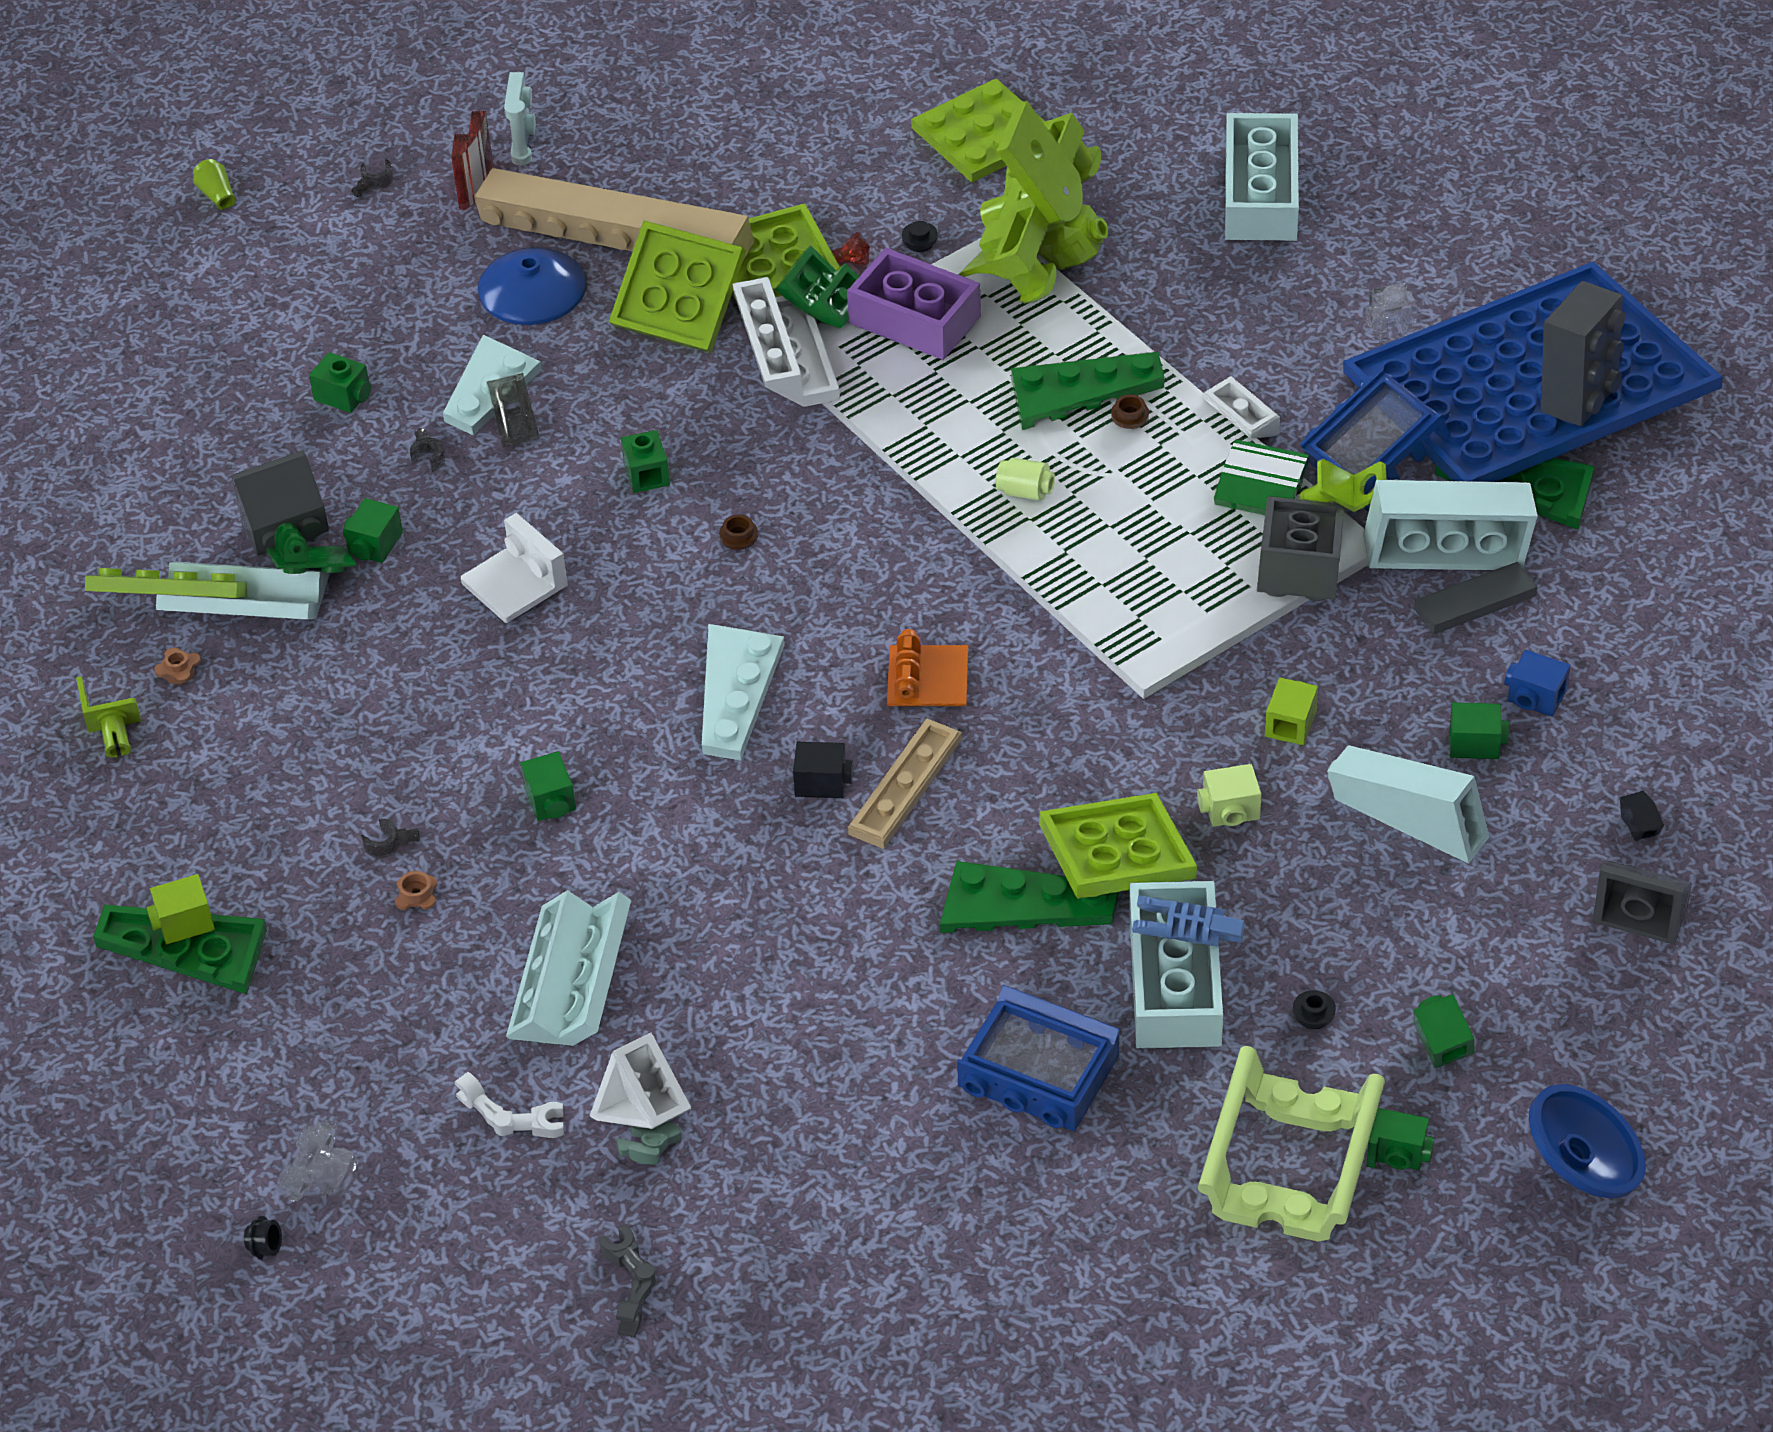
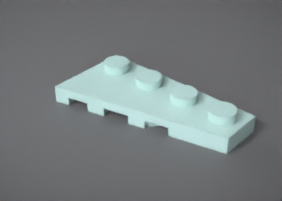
M708 624L702 729L703 754L735 760L742 759L783 651L784 636Z

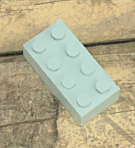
M1227 113L1225 240L1297 241L1299 211L1298 114Z
M1376 480L1363 533L1369 568L1496 570L1518 562L1523 568L1537 520L1531 484L1520 482Z
M1214 881L1130 883V935L1136 1048L1222 1046L1223 1006L1219 946L1203 945L1132 932L1134 920H1148L1167 924L1168 914L1148 912L1136 906L1139 895L1216 908Z

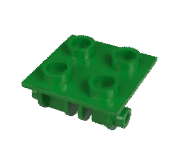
M290 523L281 524L276 529L275 548H266L276 567L283 569V572L287 574H302L306 572V568L320 567L323 572L339 573L345 571V567L355 566V561L343 546L308 547L303 536Z

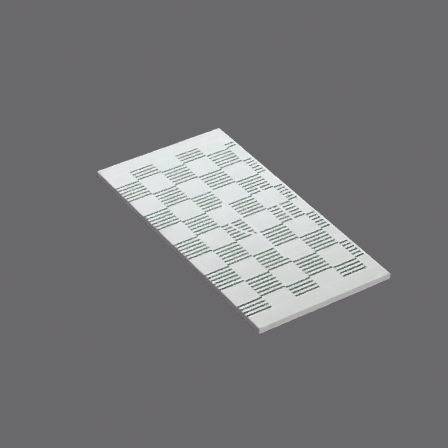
M981 238L931 265L958 275L982 251L979 246ZM1037 253L1036 257L1042 265L1049 263ZM1057 269L1056 281L1052 291L1046 297L1036 302L1025 304L1019 301L1021 295L1009 279L1006 280L993 274L983 273L965 276V278L980 283L981 317L944 360L849 324V320L842 328H837L824 322L817 325L840 391V400L822 404L1143 699L1309 601L1304 596L1286 595L1274 597L1264 592H1257L1265 515L1218 506L1214 503L1218 482L1234 440L1237 439L1261 445L1265 444L1257 438L1248 437L1202 398L1203 392L1163 358L1160 357L1165 377L1164 388L1138 395L1144 400L1149 409L1148 421L1143 426L1134 429L1117 426L1111 418V409L1117 400L1114 397L1104 400L1101 403V407L1088 411L1085 407H1080L1067 411L1065 418L1051 421L1049 417L1034 421V427L1022 430L1011 380V368L1154 352ZM1011 458L1048 463L1050 471L1055 474L1052 493L1046 494L1042 501L1005 495L1004 491L997 490L996 473L1001 460L1009 461ZM1305 478L1303 479L1301 490L1297 492L1295 499L1300 500V493L1313 486ZM1345 512L1343 516L1337 583L1369 565L1363 537L1364 528Z

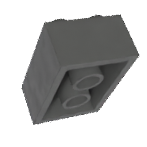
M1581 281L1544 321L1542 413L1582 427L1592 414L1595 415L1599 412L1604 400L1611 393L1614 394L1618 390L1622 381L1619 363L1624 349V344L1621 342V329L1625 321V312L1622 311L1623 294Z

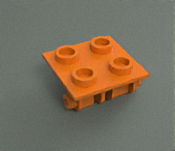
M903 630L897 637V645H890L887 706H967L968 645H921L920 637L914 630Z

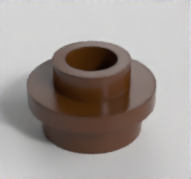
M1132 394L1123 395L1113 405L1111 418L1119 427L1134 429L1143 426L1148 421L1149 409L1141 397Z
M742 514L732 515L724 520L720 528V541L730 549H746L756 542L758 530L748 516Z

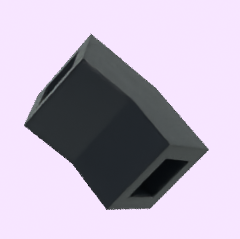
M1644 791L1620 797L1621 818L1628 826L1635 841L1660 834L1664 824L1654 801Z

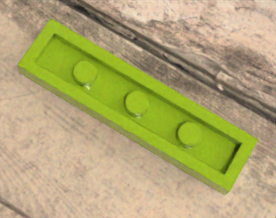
M98 568V575H85V591L224 598L247 597V582L235 581V574L212 573L211 580H198L197 572L174 571V578H159L160 570L137 569L136 577L122 576V569Z

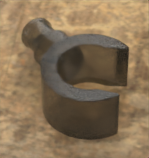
M385 159V171L376 175L367 173L365 163L363 162L360 167L361 179L352 188L353 195L361 197L363 193H367L371 189L379 190L388 187L393 182V171L390 161Z
M424 428L417 429L414 433L416 437L415 442L410 447L412 465L421 455L433 453L434 455L430 459L432 472L439 470L445 463L443 444L438 439L429 437Z
M379 819L381 832L390 836L385 841L374 842L368 837L361 835L364 851L374 858L388 857L397 851L399 845L420 841L418 828L410 830L406 828L397 829L396 825L388 819Z

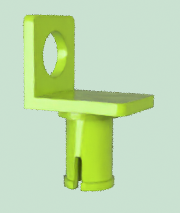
M1321 459L1317 462V484L1303 490L1300 493V500L1329 503L1334 501L1356 512L1371 504L1374 489L1365 495L1364 486L1367 480L1375 475L1377 480H1386V464L1379 461L1353 475L1327 460Z
M82 676L76 677L88 733L102 730L107 757H118L115 746L117 743L120 747L121 756L128 755L131 751V746L128 741L125 725L141 722L136 698H128L90 707Z

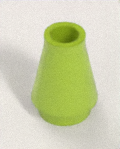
M206 159L197 164L193 170L194 185L219 210L233 206L236 202V197L232 192L224 165L214 159Z

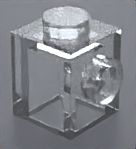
M1405 282L1371 289L1369 306L1365 307V318L1380 344H1387L1416 332L1418 305Z

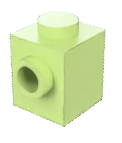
M1252 764L1204 771L1203 788L1197 790L1200 811L1201 813L1208 812L1212 827L1221 825L1236 826L1245 821L1260 819L1261 791Z

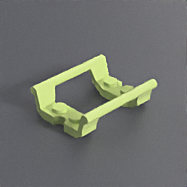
M1243 1046L1238 1054L1198 1190L1208 1195L1212 1205V1213L1224 1221L1258 1228L1259 1224L1263 1221L1274 1220L1282 1225L1284 1229L1283 1234L1317 1242L1329 1240L1336 1224H1345L1347 1221L1385 1079L1379 1074H1370L1361 1087L1359 1094L1325 1086L1318 1093L1308 1094L1299 1088L1297 1080L1263 1073L1264 1070L1256 1050L1249 1046ZM1244 1095L1246 1098L1245 1102L1252 1104L1257 1110L1265 1111L1270 1118L1279 1122L1320 1131H1334L1340 1128L1350 1129L1354 1127L1339 1182L1327 1205L1318 1203L1314 1197L1302 1191L1261 1182H1247L1242 1185L1230 1183L1231 1178L1226 1154Z

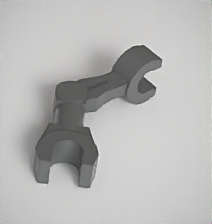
M622 1225L618 1227L619 1238L623 1242L612 1244L603 1235L599 1238L602 1256L618 1267L625 1266L633 1276L630 1294L627 1301L623 1300L620 1303L616 1320L621 1321L618 1334L635 1338L642 1319V1306L656 1283L655 1268L639 1256V1248L632 1230Z

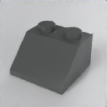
M304 450L231 475L242 526L257 556L267 553L266 548H275V532L281 524H293L304 539H313L329 531L325 507Z
M1608 861L1602 864L1599 873L1593 923L1675 945L1688 908L1692 883L1673 876H1665L1639 869L1632 865Z

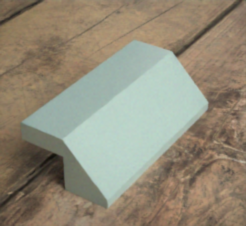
M171 562L169 563L168 578H174V571L197 572L198 580H211L212 573L235 574V581L247 582V597L224 598L157 594L156 610L315 619L320 609L329 573L320 570H306L302 574H287L283 572V569L271 567Z
M567 890L542 905L506 1034L507 1038L574 1046L598 1032L631 900L628 897L617 892L592 907Z

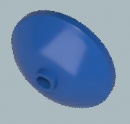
M542 247L522 248L499 257L485 269L478 283L479 299L487 312L502 321L520 325L542 324L566 315L580 303L586 290L585 274L576 260L557 250Z
M1568 1084L1549 1086L1543 1089L1532 1101L1529 1109V1126L1534 1144L1547 1165L1561 1179L1584 1193L1603 1198L1627 1196L1640 1185L1646 1170L1643 1148L1636 1133L1626 1119L1608 1102L1586 1089Z

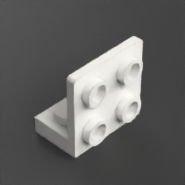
M517 513L504 520L507 536L505 544L507 548L461 576L462 585L505 623L512 621L568 586L564 554Z

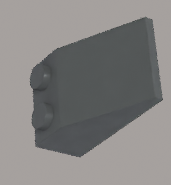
M1267 496L1257 592H1264L1274 597L1294 595L1304 596L1313 601L1335 600L1344 506L1338 503Z

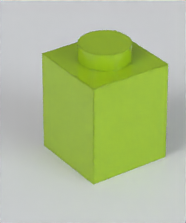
M1279 677L1266 710L1265 737L1304 746L1317 712L1318 686Z
M198 874L150 888L154 905L146 907L153 931L162 930L166 945L215 930L208 901Z

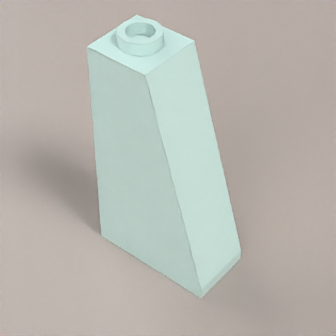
M1350 745L1332 762L1327 770L1335 800L1468 864L1489 839L1475 776Z

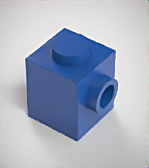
M1525 649L1517 664L1514 662L1510 664L1505 676L1504 684L1509 686L1508 702L1516 704L1521 709L1534 710L1553 717L1568 690L1571 665Z

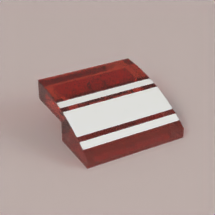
M486 111L471 112L469 134H454L451 159L459 210H467L475 202V194L493 167Z

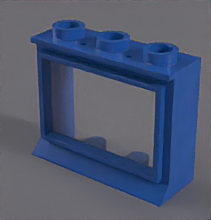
M1380 368L1373 376L1366 378L1359 389L1345 402L1338 404L1332 414L1318 427L1311 429L1300 443L1303 453L1309 455L1308 463L1316 469L1317 462L1325 459L1355 475L1381 461L1386 464V480H1399L1400 477L1395 467L1408 455L1416 462L1424 460L1427 450L1423 441L1433 431L1445 441L1451 437L1443 414L1433 411L1389 376L1383 368ZM1376 475L1367 480L1364 486L1365 495L1375 486ZM1370 504L1367 505V506H1365V507H1363V508H1364L1366 511H1368V512H1369Z
M1003 984L998 1001L962 1059L957 1061L958 1086L974 1097L980 1098L985 1096L998 1101L1012 1112L1020 1113L1023 1111L1041 1118L1045 1124L1053 1128L1064 1127L1075 1132L1119 1057V1028Z

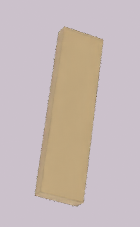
M926 718L850 823L848 835L884 849L962 740V732Z

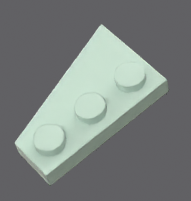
M483 335L443 412L444 422L471 435H475L542 371L541 361Z

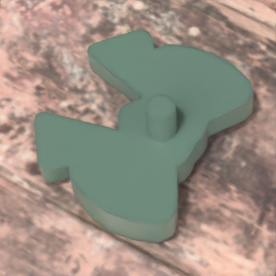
M670 1121L654 1129L631 1126V1134L641 1138V1143L618 1138L616 1139L619 1156H629L635 1162L655 1165L660 1162V1154L669 1145L681 1141V1129Z

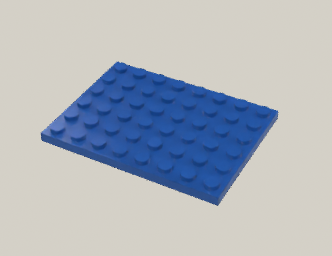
M1594 261L1343 361V373L1358 388L1366 378L1373 376L1380 368H1383L1389 376L1433 411L1443 414L1451 437L1445 441L1433 431L1423 441L1427 450V456L1452 481L1496 482L1719 390L1722 388L1723 378L1721 374ZM1581 281H1585L1623 294L1622 311L1625 312V321L1621 329V342L1624 344L1619 363V371L1622 372L1621 384L1614 394L1611 393L1604 400L1599 412L1595 415L1592 414L1581 427L1542 413L1541 396L1544 321ZM1389 395L1377 405L1404 433L1419 420Z

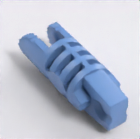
M1138 896L1136 906L1148 912L1168 914L1167 924L1148 920H1134L1133 933L1217 947L1219 940L1242 942L1245 927L1244 920L1224 916V909Z

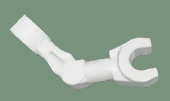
M467 1072L455 1081V1085L460 1089L456 1093V1097L468 1108L475 1107L483 1115L487 1124L491 1125L495 1133L500 1136L513 1134V1131L532 1130V1135L557 1138L564 1135L563 1122H548L551 1118L563 1117V1103L548 1102L531 1108V1113L512 1114V1111H505L501 1106L492 1102L485 1095L482 1085L471 1073Z

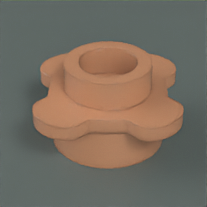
M173 647L164 652L165 658L161 664L155 666L154 670L156 676L164 677L169 683L183 684L193 678L195 666L200 664L201 659L198 653L192 652L188 654Z
M411 871L404 874L397 881L399 896L395 899V905L398 909L407 910L410 907H421L427 910L436 904L433 890L438 884L435 877L421 871Z

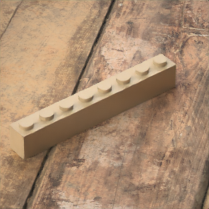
M496 168L491 169L474 196L480 219L488 224L597 244L619 250L633 251L643 220L741 246L746 250L745 257L754 243L747 215Z

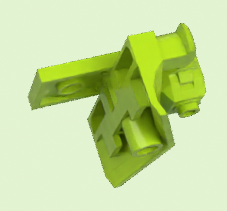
M1028 101L1015 105L996 151L1007 165L1004 195L984 201L981 204L980 215L986 227L979 243L982 251L958 275L965 277L983 273L993 274L1006 280L1009 279L1021 295L1019 301L1024 304L1032 303L1046 297L1052 291L1056 281V269L1065 270L1084 264L1098 254L1101 243L1108 236V226L1103 218H1098L1090 205L1082 204L1083 192L1081 183L1091 179L1097 173L1101 163V150L1099 146L1086 147L1082 141L1085 130L1073 113L1042 122ZM1037 253L1049 263L1042 265L1036 257Z

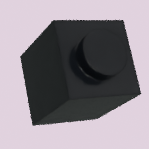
M796 742L793 767L795 797H844L845 784H852L853 760L846 759L845 743Z

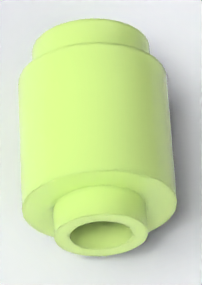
M1011 458L1009 461L1001 460L998 465L996 488L997 490L1004 491L1007 496L1042 501L1046 494H1051L1053 491L1055 474L1050 471L1048 463Z

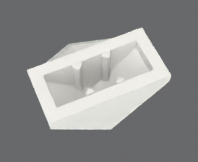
M652 1033L612 1052L590 1117L597 1121L654 1129L691 1110L686 1096Z

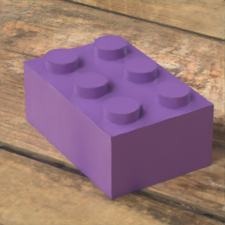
M886 247L847 290L849 324L942 360L948 356L981 317L980 283Z

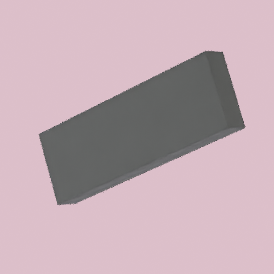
M1515 562L1415 600L1414 609L1433 634H1437L1535 597L1537 595V586L1521 565Z

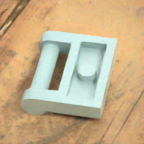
M510 72L504 109L505 116L510 120L511 159L514 164L521 166L530 163L532 160L531 149L527 147L529 135H535L536 120L535 114H529L528 108L532 106V89L525 86L524 72Z

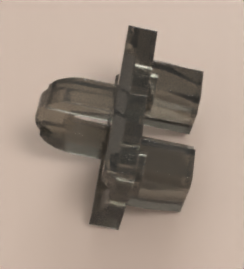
M521 373L487 381L486 384L502 447L540 439L524 374ZM518 402H519V404L517 405V407L511 408V409H505V406H506V405H510V404H514V403H518Z

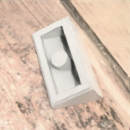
M1232 376L1202 393L1204 400L1248 437H1274L1280 433V416Z

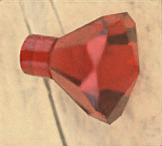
M860 232L854 233L841 248L831 250L837 263L845 261L862 266L869 264L870 246Z

